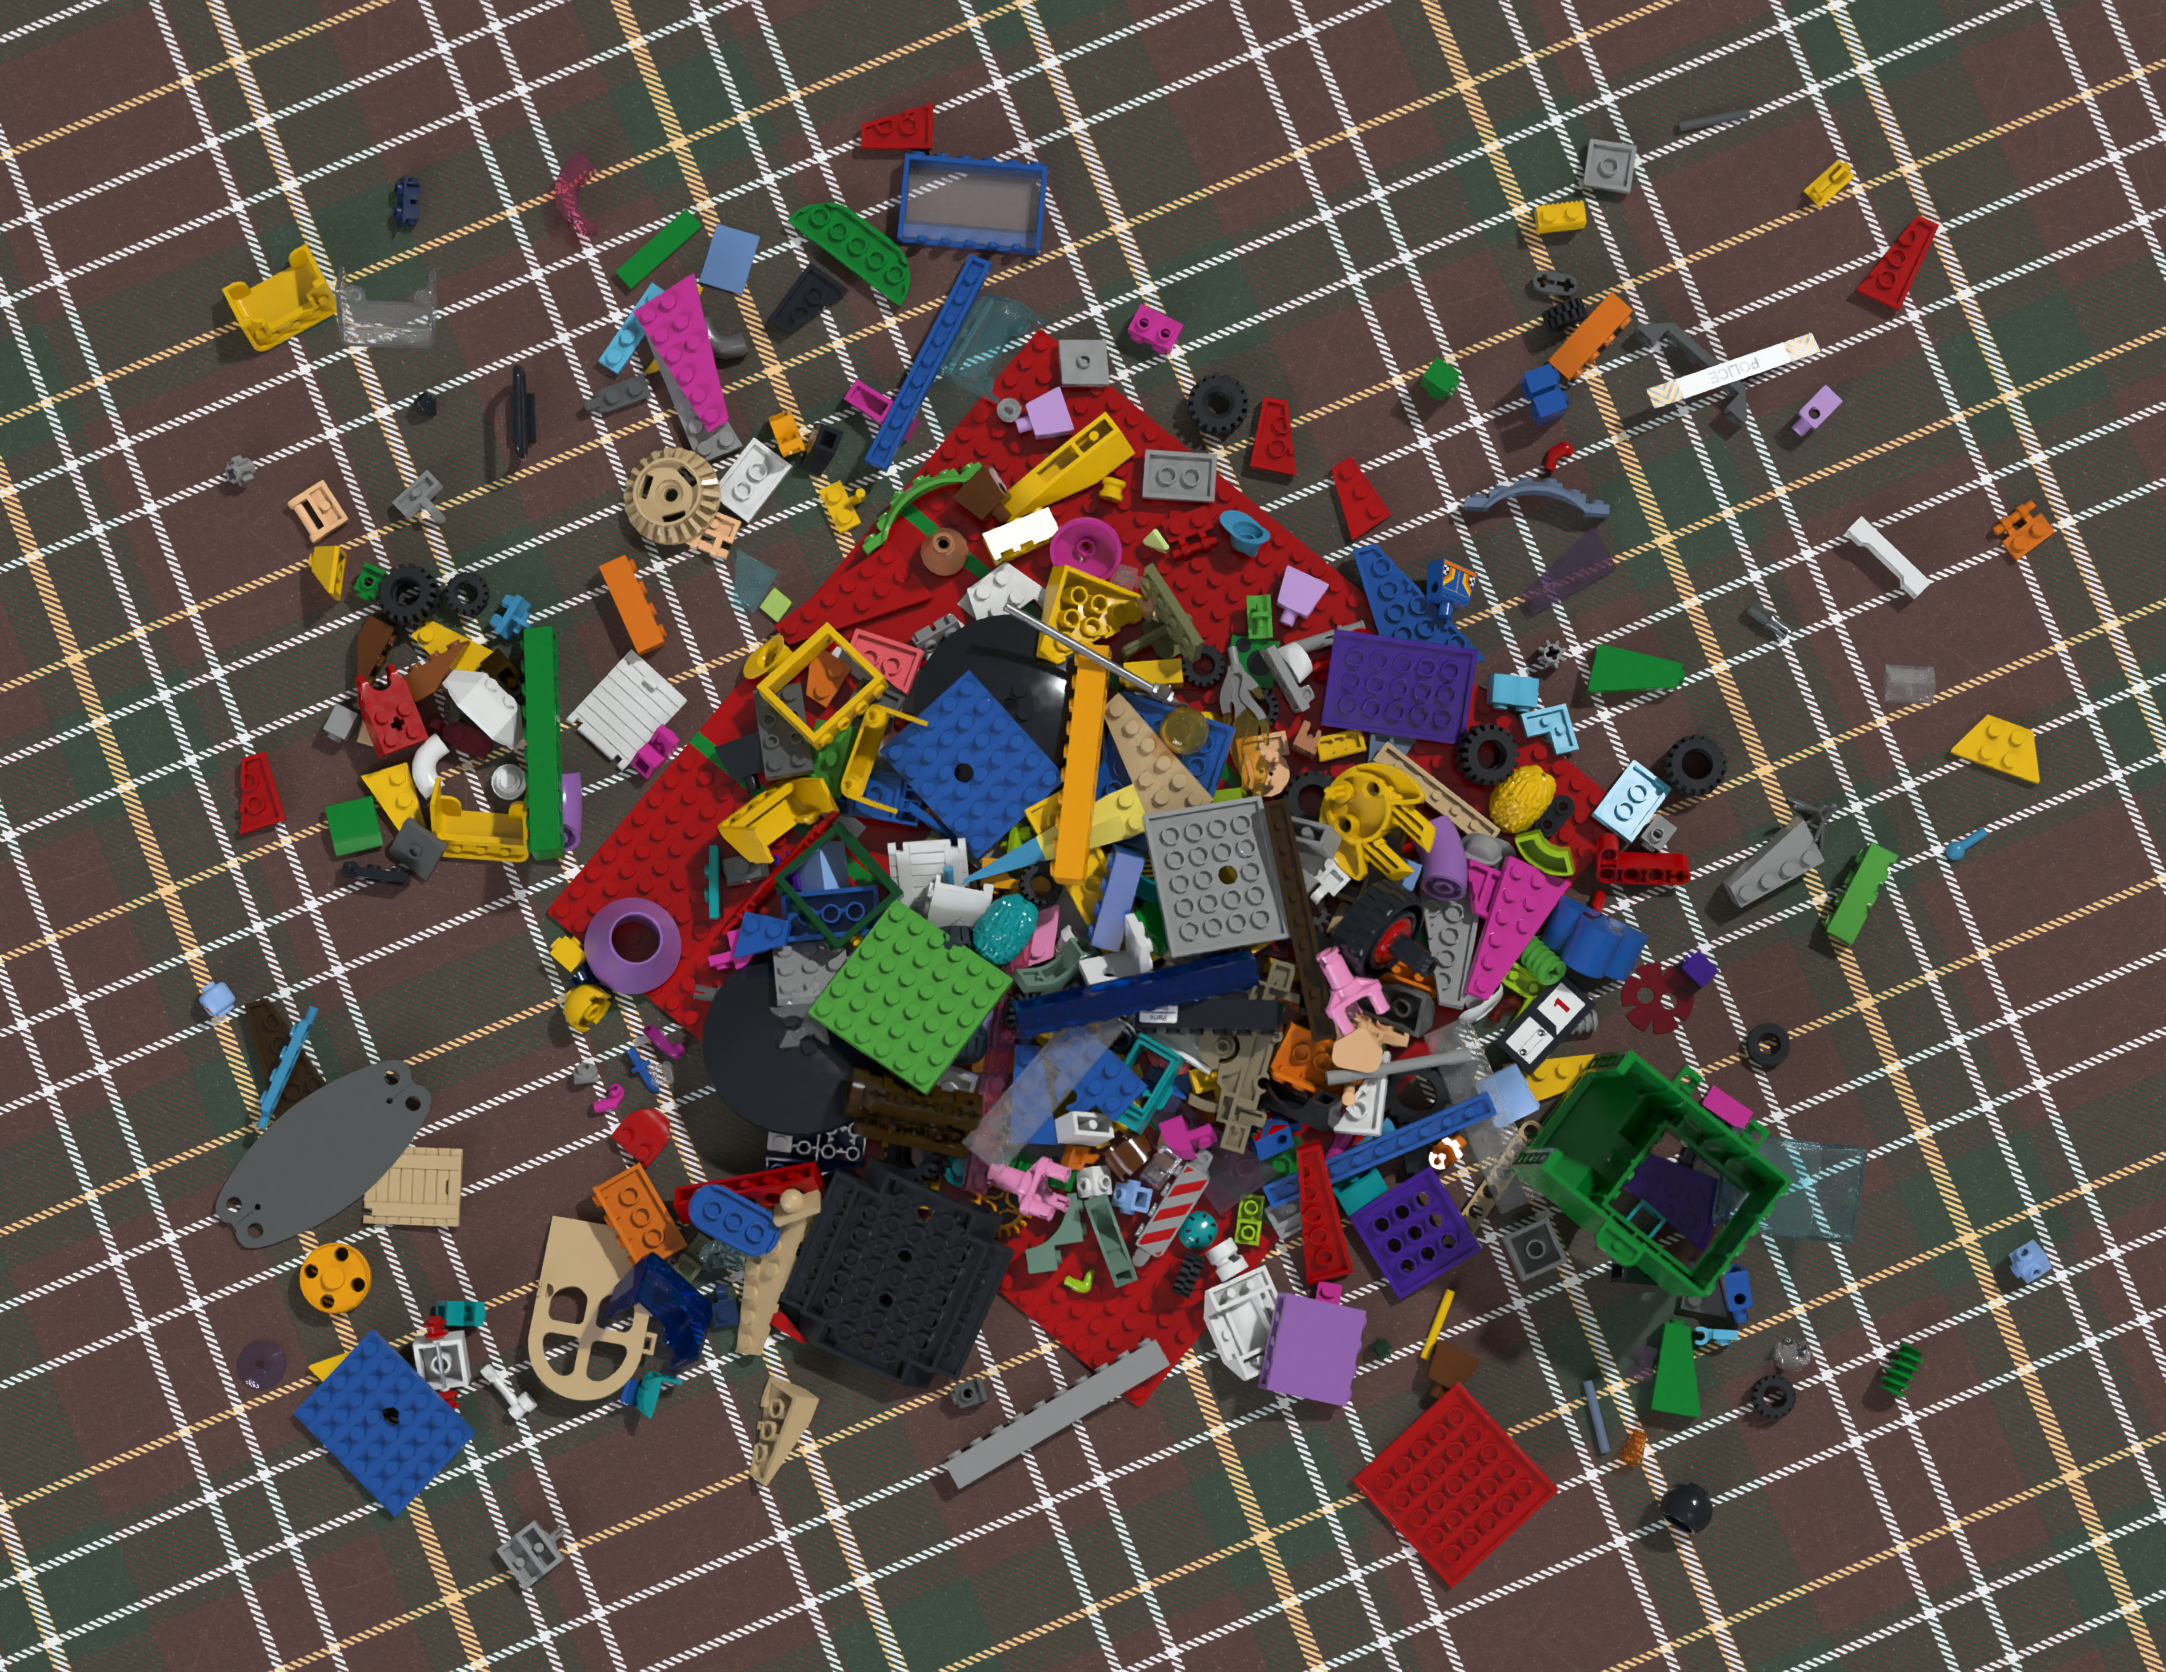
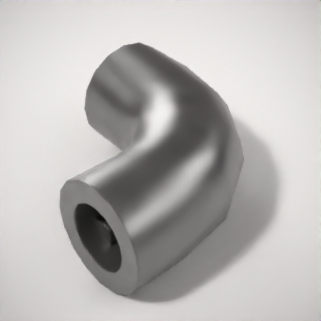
M705 317L714 357L730 359L749 353L741 331L727 336L720 335L715 330L711 317Z

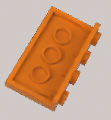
M1289 1020L1283 1032V1039L1278 1042L1270 1059L1268 1071L1272 1074L1271 1078L1283 1084L1285 1081L1290 1082L1292 1087L1302 1092H1305L1307 1089L1315 1095L1320 1090H1324L1341 1098L1344 1093L1345 1083L1328 1086L1325 1077L1326 1071L1343 1069L1336 1066L1332 1061V1052L1336 1039L1313 1043L1309 1028ZM1364 1079L1357 1080L1355 1086V1094L1360 1088ZM1343 1103L1341 1104V1108H1347L1346 1105H1344Z
M640 1162L603 1184L592 1187L595 1193L591 1197L598 1208L603 1206L607 1214L603 1215L609 1228H616L618 1235L615 1238L621 1249L626 1247L631 1254L627 1259L634 1270L639 1268L640 1272L643 1273L688 1247Z

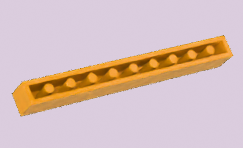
M1083 644L1111 660L1112 652L1109 646ZM1075 652L1074 664L1078 668L1077 675L1072 677V689H1075L1074 698H1070L1069 712H1072V720L1067 722L1066 733L1070 737L1069 744L1064 746V759H1067L1066 768L1063 767L1061 771V782H1064V789L1059 792L1058 804L1062 805L1061 814L1056 816V829H1059L1058 838H1054L1053 852H1056V859L1051 862L1050 875L1053 876L1056 884L1085 886L1110 671Z

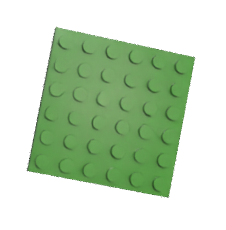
M896 899L809 1009L808 1015L927 1097L1013 984L1014 980L964 945L959 947L957 944H952L950 950L945 949L943 945V934L945 932ZM946 933V941H950V935Z

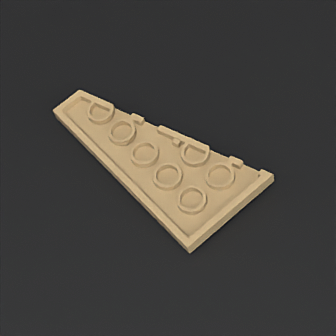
M1121 693L1115 695L1106 704L1105 720L1145 814L1211 804L1215 801Z
M766 1209L774 1215V1209ZM813 1215L779 1226V1241L776 1247L769 1253L761 1256L747 1255L736 1353L761 1356L771 1330L769 1325L773 1313L778 1311L780 1305L777 1302L798 1258L796 1254L800 1242H804L807 1234L804 1230L807 1222L812 1220Z

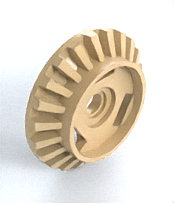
M664 448L662 451H654L649 457L641 459L640 464L632 469V474L625 484L624 508L631 524L644 537L659 544H682L695 539L711 525L720 506L721 489L714 469L703 457L683 448ZM683 467L697 480V484L694 487L679 473ZM650 477H654L647 498H642V492L647 480ZM669 490L677 491L678 496L675 501L668 502L666 500V494ZM685 512V516L676 521L664 522L663 517Z

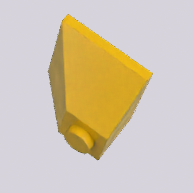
M340 546L315 547L314 553H310L309 567H312V572L327 592L335 600L340 601L347 554Z

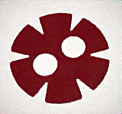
M1660 962L1645 964L1637 968V972L1643 982L1629 976L1622 990V1005H1637L1626 1016L1636 1027L1643 1031L1647 1030L1652 1019L1655 1034L1668 1033L1677 1029L1679 1026L1673 1014L1686 1021L1693 1008V990L1678 991L1689 983V980L1679 969L1672 965L1668 967L1662 977ZM1642 987H1649L1654 992V999L1649 1004L1641 1003L1638 1000L1637 994ZM1671 992L1677 996L1678 1004L1675 1008L1666 1009L1662 1006L1661 998L1665 993Z

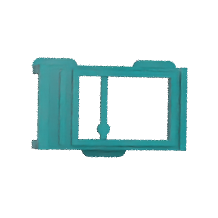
M1141 1032L1123 1063L1131 1070L1145 1047L1171 1062L1152 1094H1150L1149 1090L1142 1094L1145 1097H1149L1143 1109L1133 1103L1127 1109V1114H1123L1117 1120L1140 1135L1144 1132L1155 1111L1162 1110L1173 1093L1171 1084L1186 1061L1182 1056ZM1098 1106L1095 1107L1096 1109L1104 1113Z

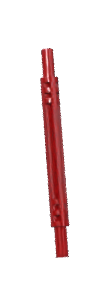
M831 810L818 825L815 824L759 887L735 911L733 918L720 931L725 937H728L727 932L735 930L743 921L745 911L754 913L775 889L773 886L776 883L773 877L826 833L825 831L841 815L839 812Z

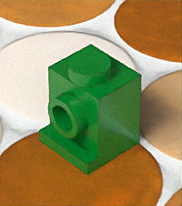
M364 562L363 569L353 588L358 592L357 596L370 602L371 598L378 601L376 593L381 591L378 584L384 581L382 576L385 573L389 575L387 571ZM367 579H373L371 586L365 585Z

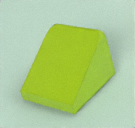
M774 587L760 608L778 623L790 610L793 603Z

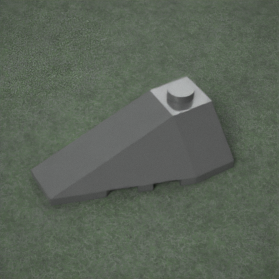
M1380 983L1382 986L1381 991L1391 1006L1389 1010L1382 1014H1376L1368 997L1364 996L1356 1000L1363 1011L1362 1014L1417 1038L1432 1028L1436 1005L1429 994L1411 986Z

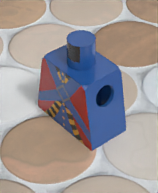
M1274 1111L1267 1112V1120L1263 1127L1251 1126L1247 1143L1258 1160L1263 1161L1292 1147L1293 1139L1291 1134L1301 1131L1302 1124L1292 1118L1285 1120L1282 1114Z

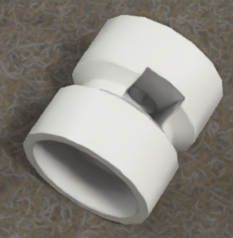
M1231 1237L1205 1253L1211 1265L1217 1266L1215 1272L1221 1282L1249 1267L1243 1256L1237 1255L1238 1248Z

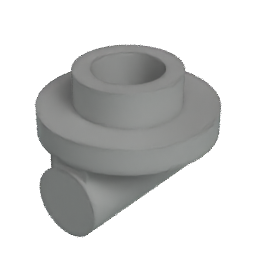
M1005 398L998 403L997 414L1001 420L1013 422L1021 415L1022 406H1020L1017 400Z
M585 1062L574 1068L575 1084L599 1082V1074L594 1064Z

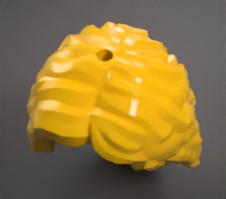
M1538 765L1523 766L1513 770L1514 774L1506 776L1507 780L1500 782L1492 794H1490V818L1493 819L1494 825L1498 826L1504 833L1527 831L1543 815L1547 807L1551 805L1556 791L1555 779L1551 775L1544 773L1543 769Z

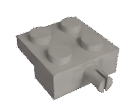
M534 1520L496 1550L524 1589H527L565 1560L556 1544L557 1540L567 1534L561 1525L549 1534L543 1530L537 1520Z

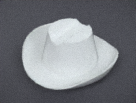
M1500 983L1491 997L1485 1001L1467 994L1464 1004L1468 1010L1459 1016V1020L1468 1024L1475 1023L1489 1013L1502 998V984Z

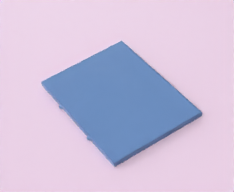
M717 224L699 283L742 295L747 278H749L748 275L756 255L760 236Z

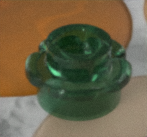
M1377 1337L1376 1341L1371 1344L1372 1349L1381 1360L1386 1357L1390 1358V1352L1393 1350L1391 1345L1385 1338L1381 1340Z

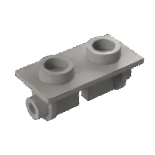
M947 614L933 622L937 630L932 631L928 625L915 632V636L911 637L915 646L924 651V655L935 651L948 636L961 628L953 614L950 616Z

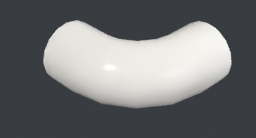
M436 733L425 740L416 750L412 762L414 782L426 800L432 797L436 777L439 778L436 772L437 762L450 752ZM441 780V790H442V789L445 787V784H444L443 781Z

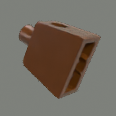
M983 465L953 496L957 502L981 520L989 521L995 517L1000 524H1004L1012 516L1005 508V505L1012 497L995 469L990 465Z
M1438 1339L1426 1377L1435 1381L1429 1395L1439 1399L1446 1393L1447 1389H1450L1458 1381L1464 1385L1481 1361Z

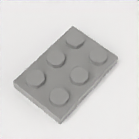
M1146 449L1142 498L1214 503L1217 454Z

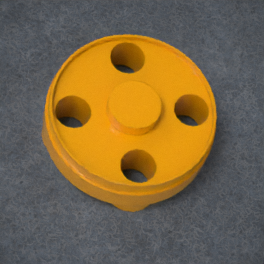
M328 1243L314 1249L305 1259L300 1271V1286L303 1295L312 1306L326 1313H345L356 1308L364 1301L372 1285L371 1269L365 1256L356 1248L343 1243ZM341 1248H346L349 1253L348 1258L341 1262L337 1258V1252ZM314 1264L318 1268V1274L315 1278H310L307 1275V1269L310 1265ZM357 1278L363 1279L365 1283L364 1289L360 1292H357L353 1287V1283ZM326 1295H331L334 1298V1305L329 1309L323 1305V1299Z

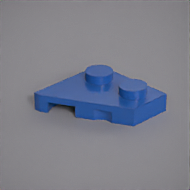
M745 911L734 957L741 959L751 954H760L767 952L769 949L787 946L793 922Z

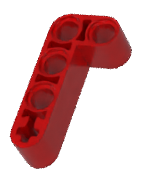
M1605 833L1597 839L1595 855L1596 875L1598 881L1603 884L1684 885L1690 881L1689 858L1684 854L1620 852L1619 841L1616 835Z

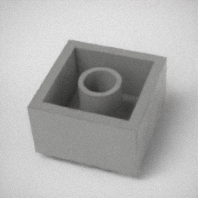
M1548 1217L1501 1237L1521 1282L1568 1262Z

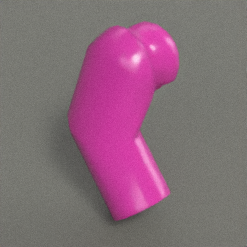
M611 1085L606 1099L593 1101L595 1113L618 1108L624 1098V1089L621 1085Z

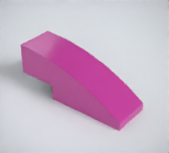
M857 379L844 397L846 402L881 426L894 401ZM915 417L904 438L906 442L909 441L921 423L917 417Z

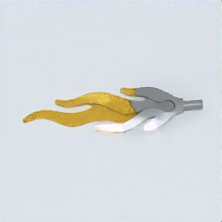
M1231 646L1227 648L1230 666H1228L1227 675L1220 693L1223 724L1231 726L1232 704H1234L1235 718L1233 727L1237 729L1230 747L1231 755L1242 777V789L1247 790L1250 782L1248 768L1245 763V754H1247L1254 771L1253 796L1261 795L1263 797L1268 767L1259 747L1258 729L1260 725L1262 741L1268 746L1269 723L1262 708L1252 698L1251 692L1260 700H1263L1264 696L1258 683L1245 671L1243 665L1239 662L1237 647Z

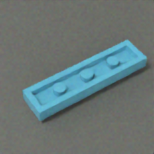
M651 283L633 311L663 293L664 290ZM633 311L598 360L599 363L617 375H620L646 337L645 330Z

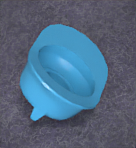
M1229 510L1223 512L1219 518L1221 525L1230 533L1232 547L1250 557H1255L1262 543L1267 542L1270 538V534L1266 529L1243 512Z

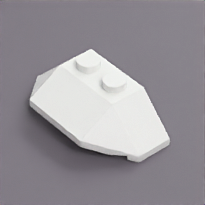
M453 670L442 684L448 689L456 705L491 739L513 750L523 737L521 706L487 673Z

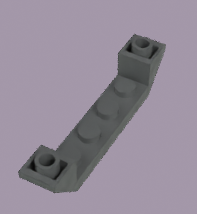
M1675 323L1640 324L1635 330L1636 338L1643 345H1649L1652 348L1664 335L1668 336L1667 341L1675 348L1680 347L1686 352L1685 357L1693 364L1698 363L1703 370L1720 364ZM1737 380L1722 385L1720 388L1727 395L1731 396L1733 394L1735 396L1723 411L1727 414L1725 416L1731 424L1735 426L1738 424L1742 427L1747 421L1746 386Z

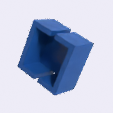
M1551 363L1523 373L1520 380V385L1527 402L1533 400L1535 403L1530 405L1529 408L1536 426L1563 417L1568 408L1567 405L1570 404L1566 391H1561L1558 383L1561 382L1558 370L1556 368L1553 369Z

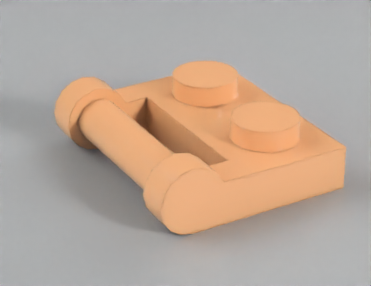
M324 480L316 483L288 502L290 509L295 510L308 530L309 538L313 544L321 541L326 535L350 521ZM307 500L324 525L319 530L302 505Z

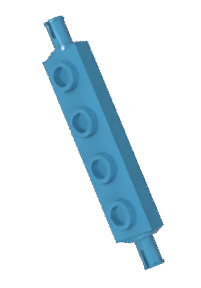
M309 1006L305 1018L302 1021L300 1020L298 1024L295 1023L289 1035V1037H292L289 1046H284L279 1057L282 1060L278 1069L275 1068L270 1076L269 1081L272 1084L269 1090H265L261 1096L259 1103L262 1104L260 1108L262 1114L256 1125L257 1127L266 1130V1126L270 1117L273 1116L319 1009Z

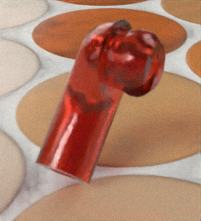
M1512 994L1502 997L1491 1010L1488 1019L1499 1023L1504 1011L1510 1009L1517 1011L1522 1005L1521 999Z

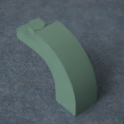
M1088 937L1069 938L1062 952L1054 960L1037 968L1016 969L1012 977L1023 993L1034 992L1037 994L1036 996H1041L1042 998L1050 997L1083 977L1079 969L1080 960L1097 957L1100 953L1095 946L1090 945Z

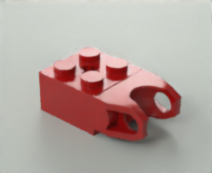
M393 663L385 667L387 686L383 691L372 688L363 675L355 678L361 715L379 759L429 739L408 684L397 672ZM395 722L398 724V731L396 728L393 729L391 727L392 723Z

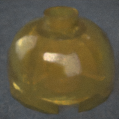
M1180 706L1170 710L1163 717L1160 724V736L1162 742L1170 751L1177 754L1191 755L1203 748L1207 742L1209 725L1207 719L1200 711L1192 707Z

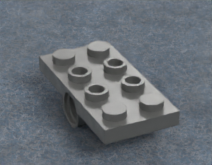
M801 683L785 685L775 695L807 725ZM754 690L753 695L766 781L814 774L810 743L760 695L758 690Z

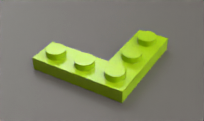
M1516 962L1501 981L1502 984L1525 998L1510 1025L1548 986L1542 984L1532 973Z

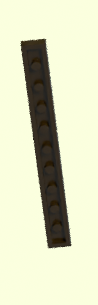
M1283 798L1264 802L1266 821L1312 1041L1314 1043L1337 1038L1335 1023L1325 1012V1008L1329 1003V995L1320 962L1316 960V956L1320 952L1288 799Z

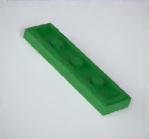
M685 209L615 271L616 274L633 290L703 228L702 225Z

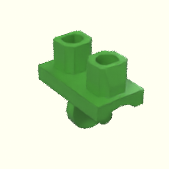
M1270 594L1246 596L1249 640L1273 638Z

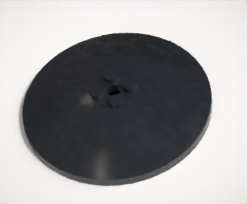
M1010 614L990 616L969 623L948 636L935 649L923 667L915 690L914 717L922 713L962 675L970 670L1002 706L1007 700H1014L1017 703V708L1008 713L1062 771L1063 767L1066 768L1067 759H1064V746L1069 744L1070 737L1066 733L1067 722L1072 720V712H1069L1070 698H1074L1075 689H1072V677L1077 675L1078 668L1074 664L1075 652L1066 656V660L1060 664L1037 657L1040 631ZM962 763L955 768L954 773L959 781L968 782L972 779L974 772L970 765ZM1062 782L1047 797L1064 789V782Z
M773 952L758 957L743 968L738 969L725 981L713 998L707 1011L702 1034V1049L707 1074L714 1089L724 1103L743 1120L760 1129L787 1136H812L831 1132L854 1121L853 1117L842 1114L845 1089L853 1067L869 1070L870 1075L880 1077L882 1074L892 1075V1073L810 1017L808 1011L814 1003L778 1006ZM801 1030L807 1034V1037L803 1041H797L793 1038V1034Z

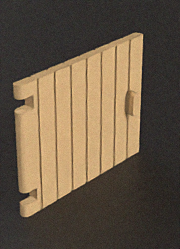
M407 1147L393 1166L365 1193L364 1208H372V1216L363 1215V1223L459 1227L463 1149Z

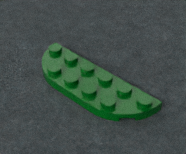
M832 202L807 205L796 211L787 220L794 228L898 307H902L910 288V270L907 259L901 249L891 239L851 209Z

